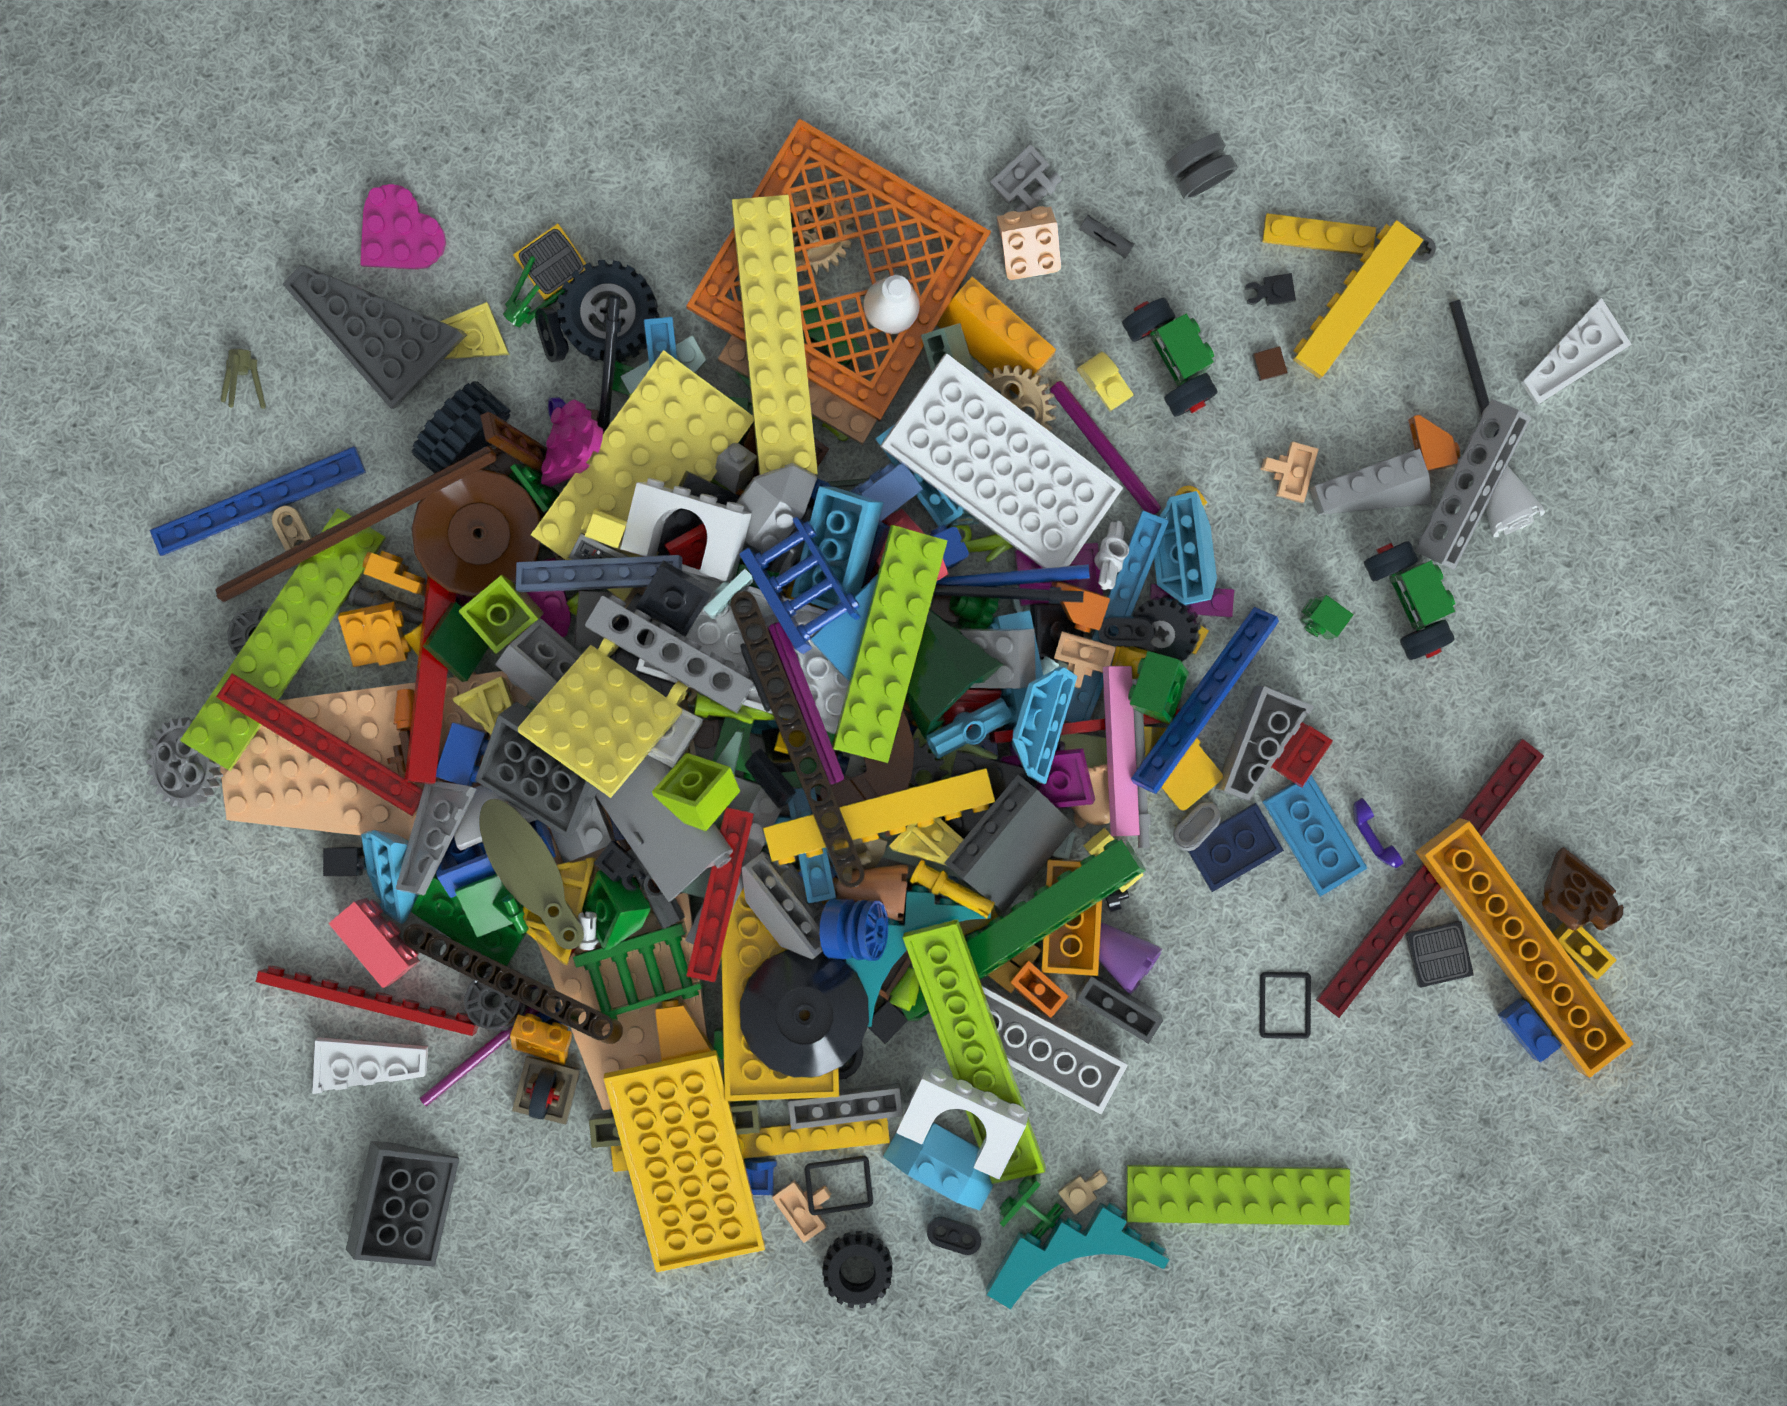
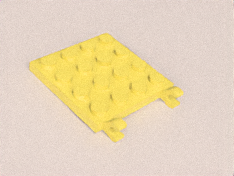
M604 638L598 649L590 645L519 725L518 732L611 798L680 717L682 708L678 705L687 696L685 691L688 687L682 682L677 681L668 696H663L609 657L615 653L619 646Z

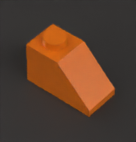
M1421 415L1408 419L1415 450L1420 449L1428 471L1452 467L1457 464L1460 458V448L1458 443L1454 442L1452 435Z
M1061 581L1052 582V587H1061V590L1084 591L1083 603H1060L1068 619L1075 623L1074 628L1090 633L1091 628L1100 631L1110 598Z
M1026 960L1009 981L1023 998L1041 1014L1050 1018L1069 997L1029 960Z

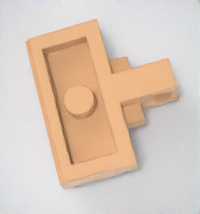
M1290 442L1287 456L1280 455L1279 460L1268 457L1263 459L1260 470L1275 473L1273 479L1279 481L1276 496L1304 503L1319 449Z
M1062 632L1054 659L1069 663L1067 669L1073 671L1077 676L1075 687L1081 688L1084 675L1091 677L1093 670L1103 673V667L1111 666L1116 647Z
M796 1180L772 1195L771 1198L803 1243L827 1227V1224L820 1215H811L809 1213L807 1190L803 1192ZM826 1185L812 1193L814 1210L823 1209L821 1204L830 1198L831 1192Z

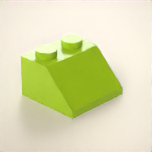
M503 575L498 577L459 610L460 614L495 654L544 614L526 592L516 591V584Z
M685 753L653 789L652 794L684 824L707 831L739 794L740 789L731 767Z

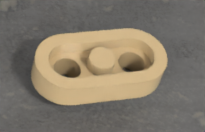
M282 506L274 511L272 525L285 551L295 547L300 540L306 541L312 538L298 510L289 506ZM286 516H291L293 520L289 526L284 524Z

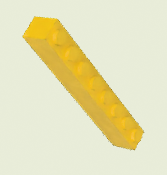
M984 768L839 808L852 840L861 838L862 843L879 839L878 833L889 831L890 835L906 832L907 825L917 823L918 828L935 824L933 818L945 816L947 821L962 817L961 811L972 808L973 813L988 810L990 808L989 803L995 802L987 769ZM826 813L822 816L821 823L826 828H833L837 825L838 818L833 813ZM813 814L763 827L772 862L778 860V864L783 865L796 861L795 855L806 853V857L809 858L823 854L822 848H825V844ZM841 839L836 840L832 844L834 850L849 847L847 842Z

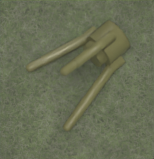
M229 350L221 402L226 401L229 391L228 406L230 408L234 407L237 375H247L248 370H251L260 407L265 409L266 404L257 371V360L251 359V351Z

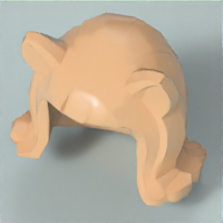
M1107 764L1088 768L1096 800L1091 805L1071 806L1075 813L1074 822L1078 828H1083L1087 823L1100 826L1110 822Z

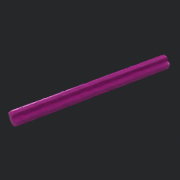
M1062 381L1056 382L1050 388V392L1054 394L1056 400L1137 503L1148 513L1155 515L1159 512L1161 506Z
M775 622L768 626V631L830 785L838 783L844 779V775L837 757L832 749L833 747L793 645L780 622Z

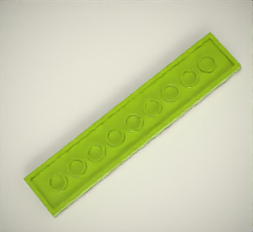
M337 508L321 533L352 516ZM368 527L301 562L180 741L228 771H231L261 724L216 697L233 673L278 701L350 594L354 584L358 582L364 573L363 561L368 552L377 554L386 537Z
M958 919L905 932L903 940L953 1078L967 1081L972 1087L983 1092H991L999 1099L1010 1104H1017L1026 1111ZM965 1110L980 1149L987 1135L985 1126L975 1114ZM1029 1117L1026 1127L1000 1179L989 1175L992 1184L1045 1172L1046 1165Z

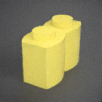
M595 509L593 514L587 512L581 529L586 531L585 537L618 548L627 521Z

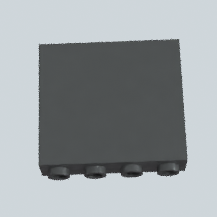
M1017 775L944 864L984 897L995 902L994 905L1005 912L1076 826L1036 788Z

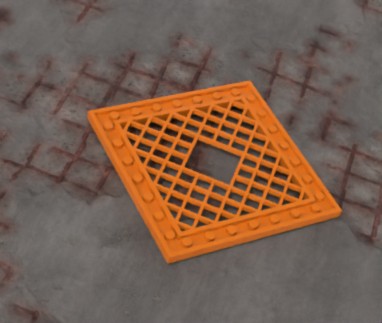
M799 118L751 198L789 195L790 214L792 213L795 223L792 233L797 232L800 246L794 247V253L802 251L806 264L796 267V272L807 270L811 283L798 286V291L812 289L816 301L815 303L803 306L800 304L802 329L806 340L804 348L808 379L880 422L924 348L921 335L934 331L991 231ZM808 160H811V161L814 162V163L806 164ZM820 167L823 180L809 184L805 170ZM825 169L838 177L828 179ZM801 173L804 185L792 188ZM844 181L847 195L833 198L829 184ZM849 183L862 191L852 193ZM825 186L828 199L814 202L810 189ZM806 190L809 204L795 207L791 193ZM868 195L871 209L857 212L853 198ZM874 198L886 205L876 207ZM849 200L852 213L838 217L834 203ZM830 204L833 218L819 221L815 208ZM811 209L814 223L800 226L796 212ZM892 209L895 223L881 226L878 212ZM898 212L910 219L900 222ZM873 214L876 228L862 231L858 217ZM854 218L857 232L843 235L840 222ZM835 223L839 237L824 240L820 226ZM916 223L919 237L905 240L902 226ZM921 225L932 231L933 234L924 236ZM733 227L686 305V309L745 342L741 301H738L735 287L740 286L739 281H736L739 275ZM816 228L819 241L805 245L801 231ZM897 228L900 242L886 245L882 231ZM878 233L881 246L867 250L864 236ZM859 237L872 285L876 282L874 273L888 270L889 275L893 276L894 268L907 265L911 278L908 282L912 284L920 303L916 320L910 328L899 333L893 343L890 334L885 333L888 345L873 348L870 334L882 332V330L878 328L868 330L860 297L865 296L868 290L820 301L806 250ZM940 237L943 251L929 254L926 241ZM945 240H947V241H949L950 243H952L951 246L949 247V249L947 248V244H946V241H945ZM921 242L924 256L910 259L906 245ZM902 247L905 261L891 264L888 250ZM883 251L887 265L872 268L869 254ZM944 256L934 273L931 259ZM926 261L929 275L915 278L912 264ZM930 280L920 297L917 283ZM730 290L734 301L726 297ZM855 298L859 312L844 315L841 301ZM836 303L840 317L825 320L822 306ZM817 308L821 321L806 325L803 311ZM860 317L864 331L849 334L846 320ZM842 322L845 336L830 339L827 325ZM822 326L826 340L811 344L808 330ZM866 336L869 350L854 353L851 339ZM847 341L850 355L835 358L832 344ZM827 345L831 358L814 348ZM889 350L878 367L875 353ZM871 355L874 369L859 372L856 358ZM852 360L855 372L838 362ZM875 374L871 381L863 378V376Z

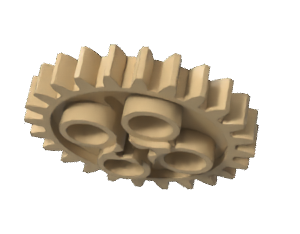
M825 187L821 189L820 193L816 192V188L810 189L814 202L828 199ZM806 190L800 191V193H791L795 207L809 204ZM835 192L832 193L833 198L836 197ZM845 201L834 203L838 217L851 214L850 209L842 210ZM830 204L819 207L824 211L818 217L819 221L833 218ZM810 209L796 212L800 226L814 223L813 216L809 214ZM849 219L840 222L843 235L854 233V231L848 229L854 226L853 220ZM835 223L820 226L822 234L824 232H831L835 237H839ZM814 228L813 234L805 230L801 231L804 243L810 244L819 241L816 228ZM797 232L793 233L794 247L800 243ZM849 240L809 249L807 254L814 274L818 275V267L821 266L826 272H829L828 263L830 262L838 266L837 256L846 258V252L843 248H851L852 243ZM795 252L796 267L806 265L803 253ZM804 270L803 274L807 275V270Z
M1005 365L1003 372L999 367L993 368L994 376L990 373L984 374L986 384L996 391L1000 390L1003 397L1023 412H1025L1028 406L1033 408L1035 411L1034 420L1048 431L1053 430L1047 422L1055 420L1056 417L1049 414V410L1057 407L1054 404H1049L1048 400L1054 397V394H1045L1044 391L1048 388L1049 384H1039L1041 375L1031 378L1032 369H1026L1022 374V366L1020 365L1015 366L1013 372L1010 365ZM1013 383L1020 390L1019 396L1016 399L1009 393L1010 386Z

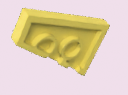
M487 302L441 321L467 334L443 360L510 355Z

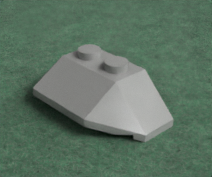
M794 463L785 465L784 468L769 471L752 479L736 502L744 506L743 511L752 513L742 552L750 548L756 554L759 552L762 554L790 535L796 526L792 519L795 517L801 519L805 514L817 475Z
M761 852L741 868L745 901L781 947L813 959L823 951L819 933L821 915L825 906L821 901L808 904L803 878L792 864L779 865L778 860L772 862L768 854Z

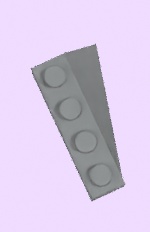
M1420 449L1315 485L1309 489L1318 515L1432 504L1429 473Z

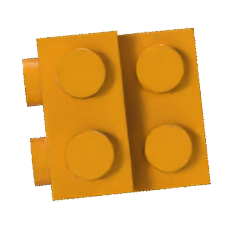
M382 550L380 555L372 552L366 554L363 561V567L365 568L363 574L425 596V578L407 572L409 566L402 564L404 558Z
M394 602L339 613L338 619L353 667L377 662L381 666L407 660L408 652H411V646L404 638L402 631L404 626L401 610H396Z
M518 1014L510 1034L512 1049L565 1065L568 1058V1048L572 1040V1032L568 1031V1027L557 1022H553L552 1025L541 1022L542 1019L533 1014H526L525 1016Z

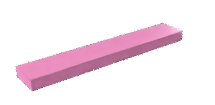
M1132 666L1103 667L1111 836L1140 835L1137 785L1133 784L1131 780L1137 771L1134 709L1128 700L1129 691L1132 686Z

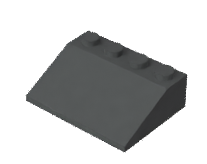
M515 702L498 715L475 781L570 839L599 789L518 732L519 725L532 711L522 704Z
M370 1141L346 1245V1251L354 1260L435 1267L460 1158L397 1143Z

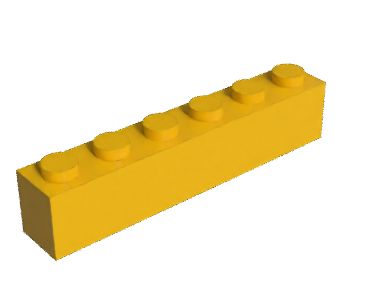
M1396 220L1391 226L1387 223L1376 237L1380 240L1374 249L1369 246L1360 258V261L1363 262L1362 266L1357 272L1352 269L1343 281L1346 285L1341 294L1336 292L1326 306L1330 308L1324 317L1319 315L1310 326V329L1313 331L1307 340L1302 338L1294 348L1293 352L1296 353V356L1293 360L1318 379L1325 375L1422 243L1423 239Z

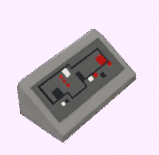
M582 532L569 556L572 560L629 557L604 543L585 537V534Z

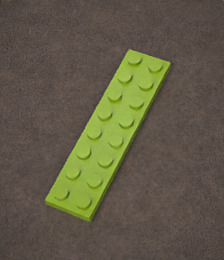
M895 525L890 526L832 749L888 763L948 540Z
M1127 1165L1126 1221L1145 1223L1350 1225V1169Z

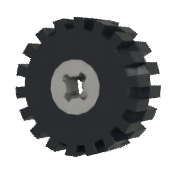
M1164 595L1162 598L1157 596L1146 601L1134 612L1133 616L1149 618L1156 628L1155 637L1145 646L1134 647L1183 662L1196 649V644L1200 640L1201 634H1198L1201 629L1200 622L1197 623L1196 621L1197 613L1190 611L1189 608L1191 606L1189 604L1183 605L1177 599H1171L1170 595ZM1138 626L1139 634L1145 635V627Z

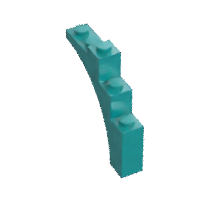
M912 885V890H906L904 923L888 918V939L880 959L876 961L856 960L853 956L851 959H846V963L858 974L868 995V1027H872L874 1007L882 983L893 965L907 950L903 940L905 932L956 919L961 922L970 919L986 918L950 898H940L939 903L935 902V895L929 891V888L923 885Z
M1100 1202L1084 1231L1081 1230L1083 1225L1070 1217L1067 1220L1059 1217L1044 1245L1040 1244L1042 1240L1037 1238L1036 1235L1034 1236L1030 1232L1024 1235L1019 1232L986 1287V1295L1012 1309L1022 1293L1040 1276L1058 1265L1080 1257L1099 1254L1124 1255L1145 1260L1162 1269H1165L1170 1259L1164 1253L1166 1248L1153 1240H1151L1150 1244L1140 1239L1142 1234L1130 1226H1127L1126 1230L1123 1229L1127 1221L1125 1216L1122 1215L1124 1211L1110 1202L1107 1206Z

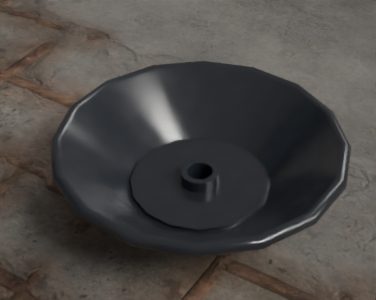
M787 949L766 959L748 978L740 1000V1028L751 1052L769 1069L793 1078L820 1077L843 1066L860 1048L869 1025L868 995L858 974L842 959L828 958L823 951L815 958L810 959ZM801 1010H808L810 1017L803 1020L799 1017V1013Z

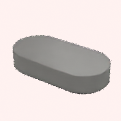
M1202 802L1195 806L1174 830L1173 837L1177 847L1184 851H1192L1199 847L1220 823L1221 815L1218 807L1211 802Z

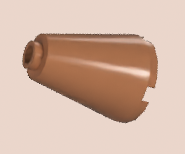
M901 864L864 869V879L855 888H847L840 883L838 878H833L835 895H837L836 899H852L855 903L858 900L881 901L885 906L888 918L903 921L908 865ZM858 870L852 871V880L849 883H854L859 879L860 874Z

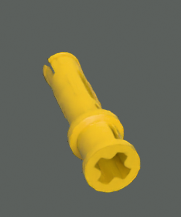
M922 859L910 879V882L913 884L918 882L931 889L932 894L938 895L940 893L986 919L995 902L949 879L946 872H938L925 865V861Z

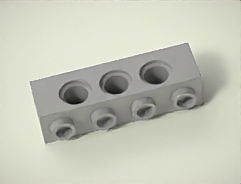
M900 1083L839 1090V1097L788 1100L791 1130L903 1116Z

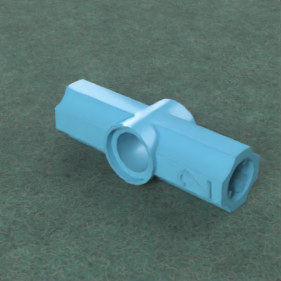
M999 698L972 713H959L952 723L927 735L926 740L934 756L939 759L966 744H979L984 740L986 734L1011 722L1012 715L1005 701ZM972 725V728L966 732L967 728Z

